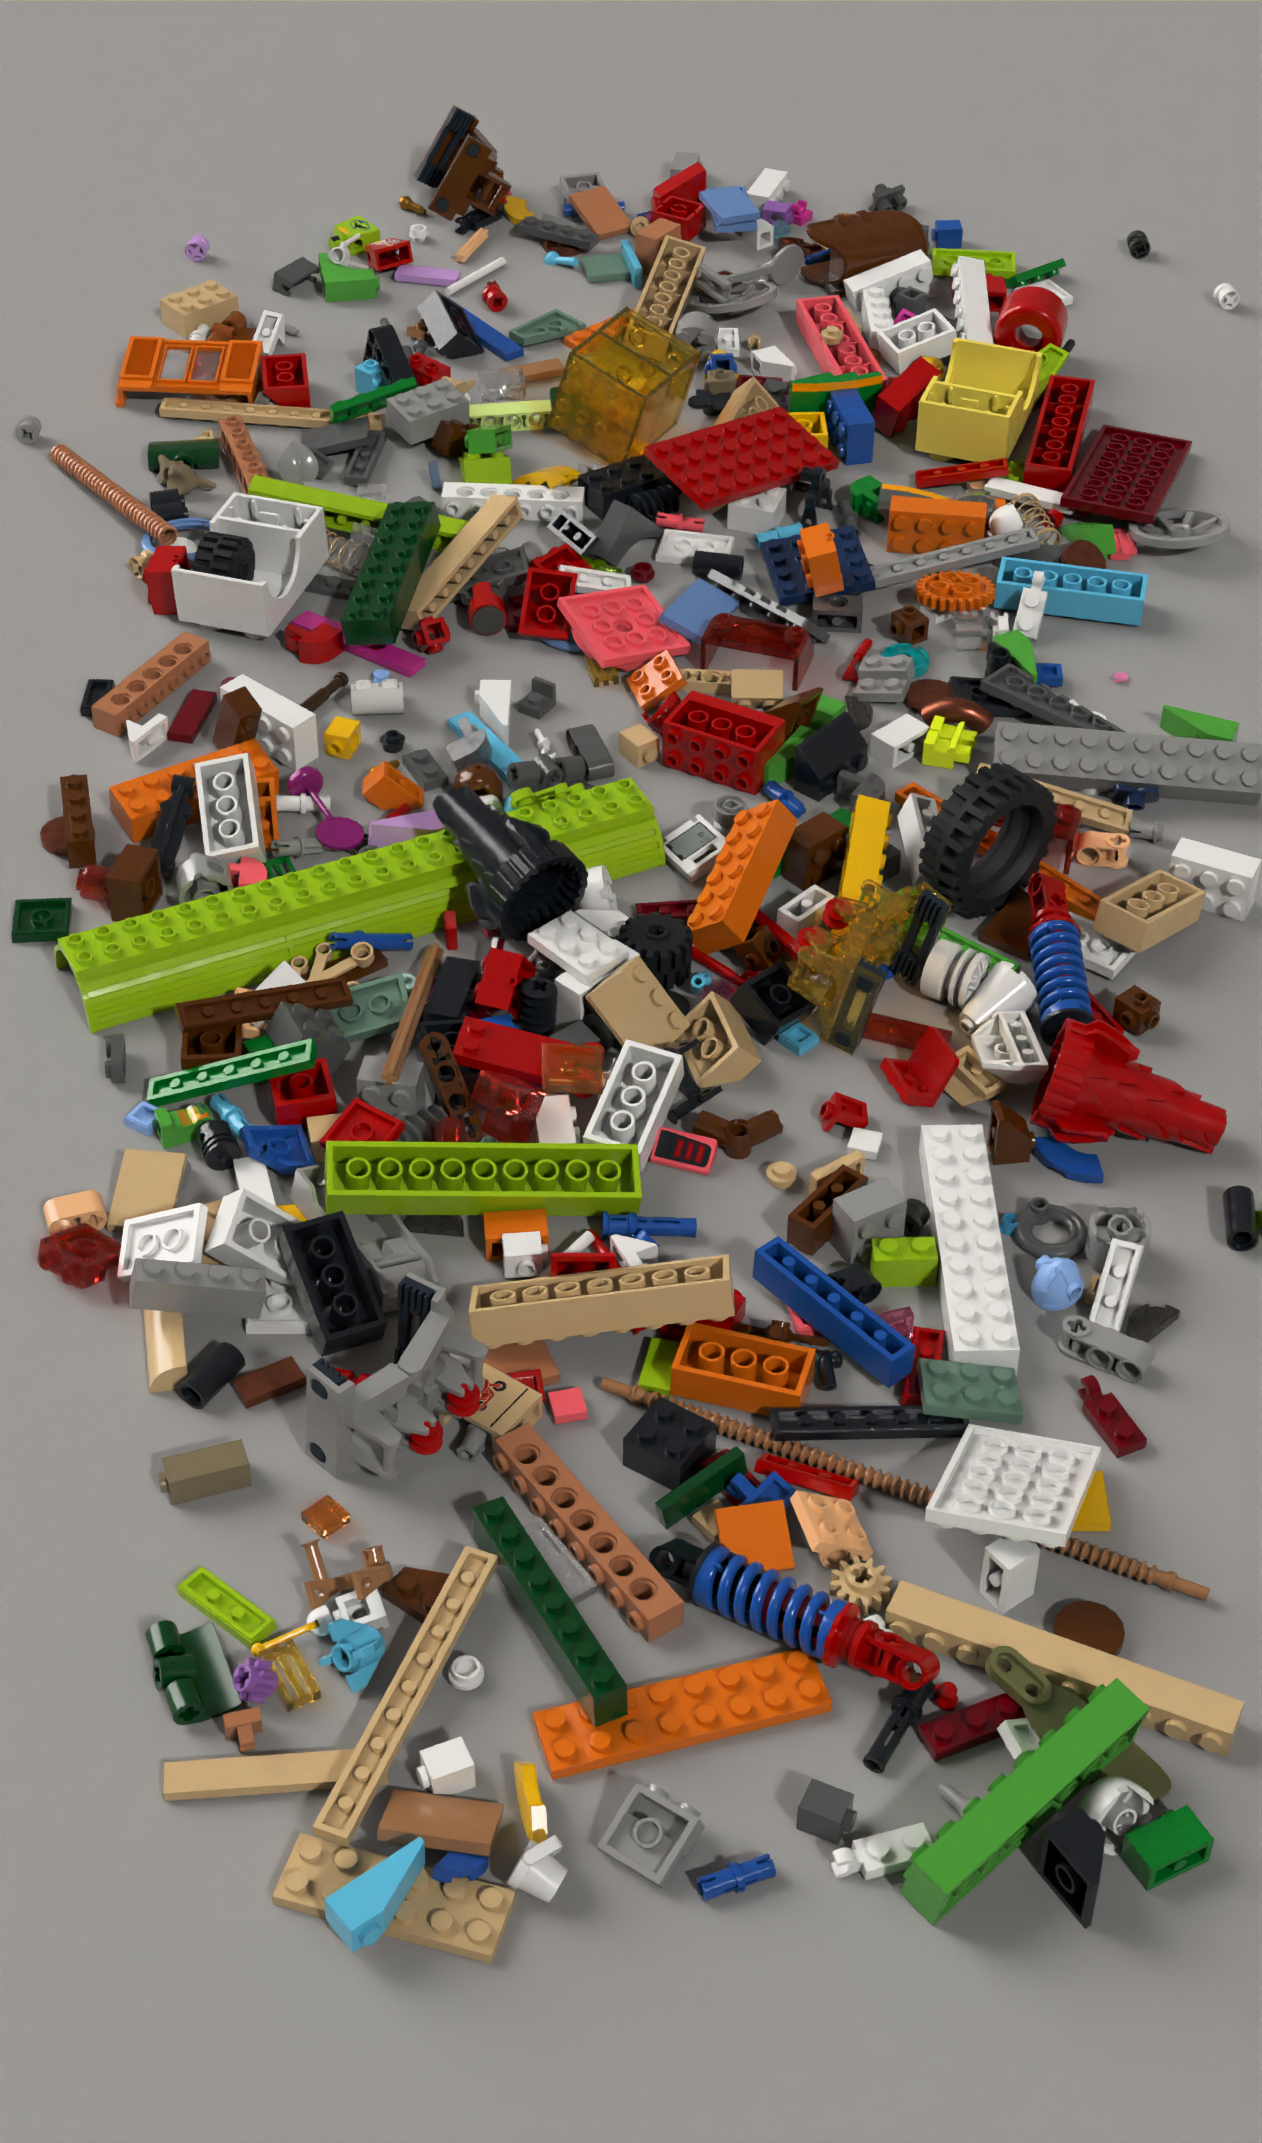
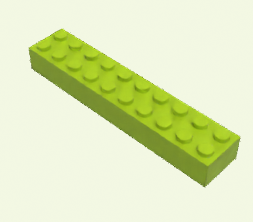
M326 1141V1214L343 1210L344 1214L483 1215V1212L546 1208L547 1216H602V1211H608L609 1214L628 1215L629 1212L638 1214L642 1199L638 1144Z

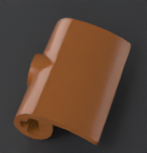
M233 311L221 324H213L210 336L205 341H252L257 328H247L245 316L239 311ZM202 351L206 357L220 360L221 352Z

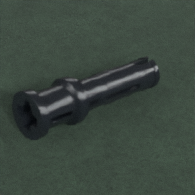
M932 1681L917 1690H907L904 1688L900 1695H896L891 1702L892 1712L863 1759L866 1768L875 1773H883L886 1764L900 1744L911 1723H915L921 1718L923 1714L922 1707L926 1700L934 1696L936 1686ZM892 1731H895L891 1739L889 1740L888 1744L884 1746L890 1733Z

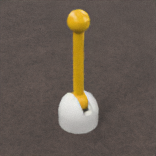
M323 1605L311 1611L307 1617L306 1625L263 1644L259 1642L254 1643L251 1647L252 1655L261 1657L265 1650L308 1631L315 1636L330 1634L327 1624L333 1622V1618L327 1606Z

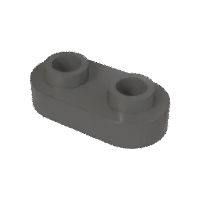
M112 1034L111 1040L106 1041L107 1058H110V1060L105 1061L106 1078H112L113 1084L125 1083L124 1034Z

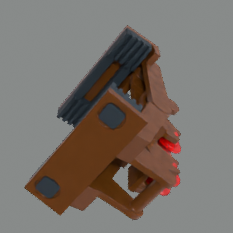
M453 105L416 170L414 177L417 181L436 189L428 203V209L449 221L453 220L456 213L464 216L470 204L495 216L497 207L502 203H508L505 198L507 195H512L510 192L512 185L503 179L504 171L496 166L498 164L496 161L497 150L476 128L479 120L476 116ZM479 189H481L479 195L484 202L490 204L489 206L475 198Z

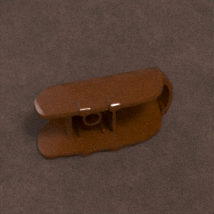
M866 210L857 211L854 215H836L834 219L807 225L806 233L816 243L832 249L831 257L828 261L803 266L800 273L804 280L822 286L843 284L845 279L920 249L928 257L929 242L923 225L918 220L902 211L880 210L867 212Z

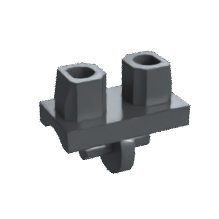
M882 183L876 185L875 192L872 193L874 201L869 210H892L893 206L898 211L905 209L908 200L903 194L906 188L903 185L893 188L886 187Z

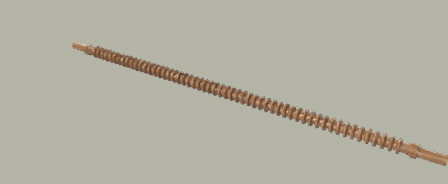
M607 1377L603 1378L600 1386L601 1390L627 1398L634 1405H647L648 1409L659 1397L658 1391L650 1393L640 1385L635 1384L633 1387ZM663 1394V1395L661 1396V1397L667 1399V1395H666V1394ZM671 1397L669 1400L716 1423V1430H718L719 1435L727 1433L728 1438L736 1436L738 1442L742 1439H745L747 1445L753 1442L755 1448L762 1445L764 1451L771 1448L773 1454H777L779 1451L782 1457L790 1455L791 1460L799 1458L800 1463L807 1461L809 1466L816 1464L819 1469L825 1467L826 1471L832 1472L833 1470L836 1474H844L845 1477H853L859 1481L862 1480L864 1486L871 1483L873 1489H877L879 1486L882 1492L890 1490L892 1496L899 1493L901 1499L908 1496L910 1502L916 1499L919 1505H923L924 1503H929L935 1489L930 1491L928 1485H925L923 1488L919 1487V1482L910 1484L909 1479L901 1481L899 1475L893 1478L890 1472L884 1475L882 1474V1469H878L875 1472L873 1471V1466L864 1468V1463L855 1465V1460L853 1459L847 1462L845 1456L838 1459L836 1453L829 1456L827 1450H823L821 1453L818 1447L810 1449L809 1444L801 1446L800 1441L792 1443V1441H774L772 1431L766 1434L764 1428L756 1430L755 1425L747 1427L746 1422L738 1424L737 1419L729 1421L727 1415L721 1418L718 1412L712 1415L710 1409L703 1412L701 1406H698L696 1409L692 1403L686 1406L684 1400H680L678 1403L675 1397ZM1069 1537L1066 1547L1050 1548L1052 1552L1055 1549H1059L1061 1555L1068 1552L1070 1558L1078 1556L1080 1562L1087 1559L1089 1560V1565L1096 1562L1099 1568L1107 1566L1109 1572L1116 1569L1118 1570V1575H1122L1123 1572L1127 1573V1578L1129 1579L1132 1576H1136L1138 1582L1145 1579L1147 1585L1152 1583L1158 1584V1586L1163 1587L1164 1591L1170 1593L1172 1590L1206 1601L1210 1592L1209 1587L1177 1577V1572L1171 1570L1168 1572L1156 1569V1565L1148 1567L1146 1561L1139 1564L1137 1563V1558H1133L1132 1561L1128 1560L1126 1554L1119 1557L1117 1551L1110 1554L1108 1553V1548H1104L1103 1551L1099 1550L1097 1544L1090 1547L1088 1541L1081 1544L1079 1543V1538L1070 1540Z

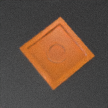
M783 1500L715 1509L714 1515L719 1542L724 1544L731 1552L746 1556L748 1566L752 1562L758 1561L763 1564L765 1572L770 1569H776L778 1572L795 1569Z

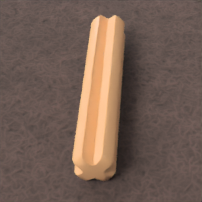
M479 228L455 253V261L464 263L488 238V230Z

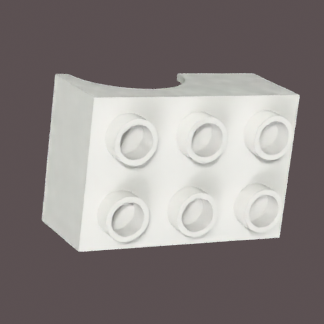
M233 492L209 522L210 532L249 538V541L253 544V550H255L253 581L180 569V565H174L171 569L178 620L199 624L200 628L207 631L223 628L244 632V635L251 639H262L270 637L329 558L324 509L320 506Z

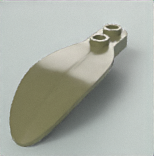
M996 1647L985 1661V1670L989 1678L1023 1708L1030 1725L1040 1739L1050 1729L1054 1728L1058 1731L1065 1725L1063 1723L1064 1718L1073 1708L1079 1706L1083 1709L1088 1704L1074 1693L1060 1686L1050 1684V1681L1043 1673L1012 1647ZM998 1665L1003 1666L1007 1672H1003ZM1026 1690L1031 1691L1034 1694V1697L1030 1696L1026 1692ZM1135 1742L1089 1782L1092 1785L1103 1777L1121 1776L1139 1784L1148 1791L1153 1800H1158L1168 1795L1172 1785L1163 1769Z

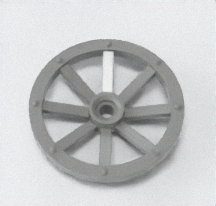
M756 280L741 282V284L731 287L729 303L726 304L719 303L707 293L697 292L688 300L690 311H699L706 314L727 313V315H737L743 313V310L763 305L775 299L778 295L777 285L772 282ZM754 290L759 291V292H757V293L751 295ZM744 291L742 294H731L732 292Z
M1194 507L1160 509L1155 521H1158L1165 530L1149 524L1141 525L1132 520L1129 522V536L1132 540L1146 546L1165 549L1207 546L1225 539L1230 533V520L1227 516L1213 510ZM1184 518L1182 523L1171 524L1168 519ZM1193 518L1207 520L1193 528L1190 526ZM1215 524L1219 526V528L1206 530Z

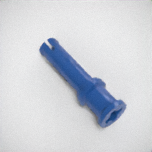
M602 1211L601 1238L607 1239L608 1236L614 1234L633 1238L631 1235H636L641 1229L649 1236L696 1238L697 1220L696 1218L637 1216L634 1212H629L628 1215L609 1214L608 1211Z

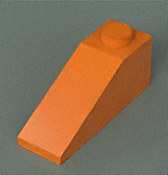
M274 777L256 778L265 851L278 850L271 849L272 841L279 840Z

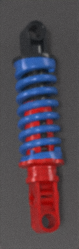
M1037 872L1032 876L1028 885L1032 909L1031 915L1033 918L1032 926L1029 928L1027 944L1030 947L1035 989L1038 993L1037 1002L1041 1019L1040 1034L1043 1041L1053 1047L1058 1033L1067 1018L1085 1024L1093 1022L1095 1019L1092 1015L1091 1000L1088 995L1089 988L1080 941L1081 929L1073 922L1068 911L1065 883Z
M676 1538L654 1547L650 1552L649 1562L662 1577L688 1588L687 1596L691 1604L702 1606L710 1611H720L722 1616L728 1619L735 1618L743 1626H752L760 1634L768 1633L770 1638L775 1641H785L786 1645L793 1649L801 1648L803 1653L819 1658L824 1665L831 1668H836L842 1661H845L853 1669L860 1670L863 1668L870 1674L894 1682L907 1690H917L939 1675L940 1662L932 1651L908 1642L897 1634L879 1629L878 1623L872 1620L865 1621L861 1619L862 1612L859 1605L852 1602L849 1603L840 1598L830 1604V1597L827 1592L819 1591L813 1596V1588L807 1583L797 1588V1581L793 1577L787 1576L781 1580L780 1573L776 1569H770L765 1572L763 1564L758 1561L752 1562L748 1566L746 1556L731 1552L720 1542H713L704 1550L684 1539ZM669 1552L673 1557L674 1563L671 1561L669 1557ZM914 1663L920 1667L922 1676L915 1671Z

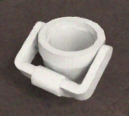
M553 1835L540 1844L531 1840L512 1869L506 1884L515 1890L519 1889L549 1903L568 1871L565 1866L554 1858L563 1847L557 1836Z

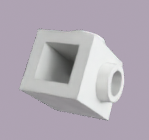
M540 1231L502 1234L505 1279L538 1276L543 1271V1263L549 1262L548 1245L541 1244Z

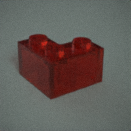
M481 1070L470 1098L489 1109L481 1128L483 1132L502 1143H527L546 1091L523 1078Z

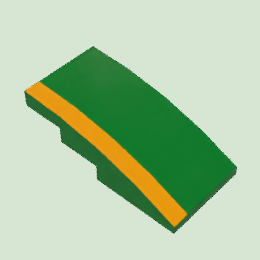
M853 371L837 376L827 372L790 381L788 412H824L825 420H828L825 404L826 400H829V391L856 388L872 416L877 397L882 391L883 375L879 371L858 375Z

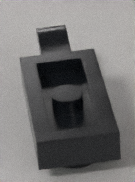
M477 209L462 217H458L455 222L460 224V227L455 232L461 235L466 234L469 230L476 232L479 228H484L502 219V210L496 209V215L492 216L481 209Z

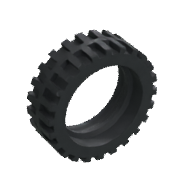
M993 763L990 768L987 766L978 769V774H969L965 777V782L961 786L957 784L952 789L953 794L948 800L944 799L940 804L942 808L938 815H933L930 821L932 824L930 831L925 832L923 838L925 846L920 849L919 858L923 860L918 865L919 873L922 874L920 880L926 886V890L928 889L939 899L967 917L979 918L981 914L983 916L991 915L993 909L1001 910L1005 906V902L1011 900L1021 888L1025 889L1029 884L1028 880L1032 874L1037 873L1040 869L1039 863L1043 857L1047 856L1049 841H1053L1055 832L1052 831L1053 826L1057 825V816L1054 815L1057 811V803L1053 801L1055 799L1054 795L1045 786L1005 763L1002 765ZM1005 815L1002 827L995 841L984 856L971 867L975 853L983 838L992 826Z

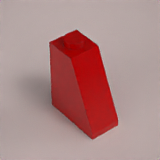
M700 162L694 163L653 188V196L651 197L652 208H656L658 201L663 202L670 195L702 203L699 199V191H705L706 189L705 168Z

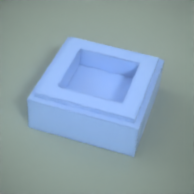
M142 1101L124 1117L125 1126L150 1136L156 1130L154 1110L159 1108Z

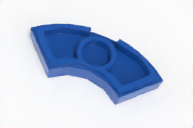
M1053 1136L1035 1137L1036 1145L1032 1151L1037 1159L1048 1169L1054 1168L1064 1173L1065 1178L1083 1183H1103L1104 1174L1097 1154H1085L1076 1151L1066 1143L1055 1141Z

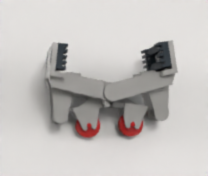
M409 1271L398 1284L397 1306L399 1307V1323L394 1364L391 1362L356 1386L350 1379L346 1381V1376H341L340 1371L335 1372V1367L332 1366L330 1368V1363H325L324 1358H320L307 1368L305 1454L335 1478H338L345 1472L353 1473L364 1466L385 1480H394L400 1473V1467L397 1463V1452L426 1457L441 1449L443 1444V1427L431 1415L432 1410L436 1409L461 1419L475 1414L479 1409L480 1392L485 1387V1379L482 1374L483 1362L488 1355L487 1346L454 1325L455 1309L446 1301L445 1288ZM449 1353L470 1359V1368L452 1357Z

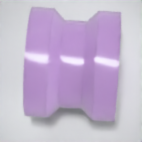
M201 235L192 236L185 248L187 257L192 261H202L210 247L208 240Z

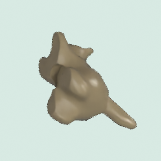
M162 454L158 456L160 471L157 474V482L167 485V490L178 489L179 495L190 494L198 486L207 489L216 488V483L198 477L189 465L183 464L182 460L171 461Z

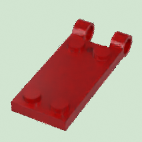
M468 1016L464 1018L453 1049L454 1057L459 1065L572 1093L579 1098H590L593 1096L597 1085V1078L593 1073L585 1070L578 1071L575 1075L572 1074L575 1063L587 1069L595 1070L602 1066L606 1053L604 1047L596 1042H588L581 1046ZM587 1054H594V1055H596L598 1058H592V1057L588 1056ZM579 1083H586L589 1086H582Z

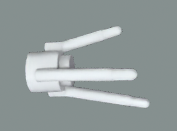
M357 233L345 242H341L340 246L332 248L330 255H328V259H331L336 264L343 263L345 266L370 269L367 265L349 260L350 251L347 246L361 236L360 233Z

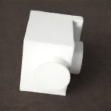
M378 1589L374 1590L363 1600H358L356 1591L335 1598L339 1610L332 1612L335 1620L345 1619L369 1625L375 1629L390 1627ZM359 1612L367 1614L364 1617L354 1619L355 1615Z

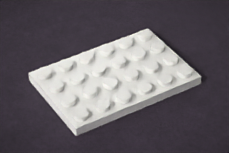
M968 1424L926 1507L925 1522L935 1523L936 1526L941 1528L957 1527L968 1529L978 1535H1000L1011 1541L1027 1540L1038 1542L1048 1548L1066 1547L1099 1464L1101 1447Z

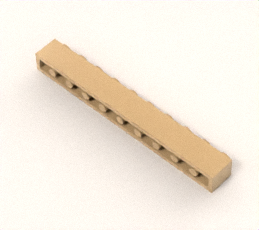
M900 1580L886 1609L885 1628L892 1630L908 1642L922 1646L932 1652L958 1659L964 1664L974 1665L985 1669V1661L993 1649L998 1646L1012 1647L1043 1673L1050 1681V1684L1060 1686L1074 1693L1087 1703H1089L1087 1699L1100 1684L1107 1687L1118 1678L1150 1708L1141 1727L1166 1734L1172 1739L1194 1744L1206 1751L1228 1756L1239 1726L1245 1701ZM998 1665L1003 1672H1007L1003 1666Z

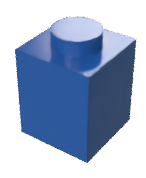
M936 220L935 228L931 229V241L935 242L936 248H961L963 228L960 220Z

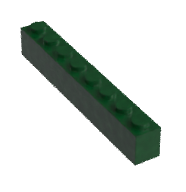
M502 1496L472 1507L475 1540L482 1551L498 1556L496 1573L593 1726L598 1727L627 1715L626 1683L505 1498Z

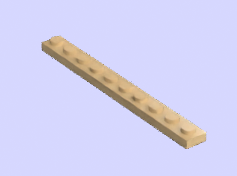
M164 397L159 407L160 417H168L169 419L186 418L193 421L212 420L213 422H219L218 419H224L228 416H241L244 423H254L260 426H295L303 429L332 424L330 409ZM371 412L360 416H368L370 430L383 431L386 423V413Z
M467 1545L464 1547L312 1826L314 1836L345 1847L349 1846L497 1568V1555Z

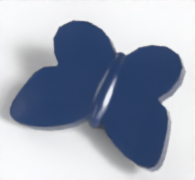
M1114 784V788L1108 790L1109 798L1124 801L1123 807L1133 811L1143 810L1145 803L1157 802L1160 796L1158 787L1134 789L1131 786Z

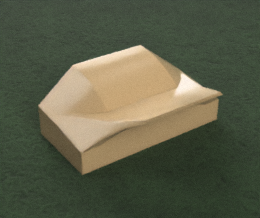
M969 1045L955 1052L959 1058V1066L944 1091L961 1107L976 1101H985L1006 1090L1008 1082L983 1069L976 1052Z

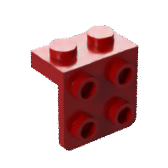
M929 1026L908 1061L885 1057L879 1067L886 1075L887 1081L895 1088L903 1103L909 1106L917 1105L933 1108L959 1066V1058L936 1027Z

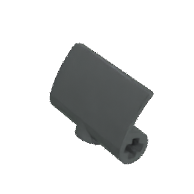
M539 754L532 761L513 762L509 764L507 769L508 780L516 790L530 787L532 792H538L566 782L568 787L577 783H583L585 790L595 787L583 780L586 765L581 756L559 757L553 761L549 755Z

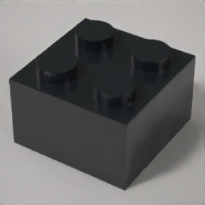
M783 960L744 982L729 1000L764 1045L776 1039L779 1034L796 1023L803 1022L818 1005Z
M659 1396L623 1438V1466L674 1490L697 1474L700 1470V1462L711 1457L716 1451L717 1424Z

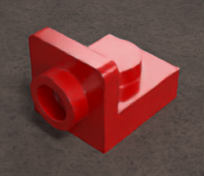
M834 1092L829 1101H825L820 1108L819 1117L822 1121V1130L825 1132H829L836 1122L842 1123L847 1127L865 1129L869 1124L867 1104L838 1092Z

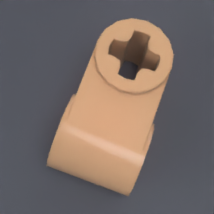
M1083 832L1078 841L1077 860L1085 866L1109 867L1112 869L1125 868L1129 863V858L1126 854L1127 848L1130 846V838L1122 833Z

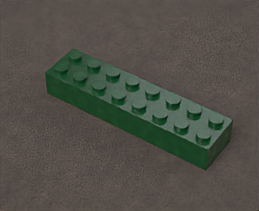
M435 501L388 503L340 619L347 645L395 644L441 527Z

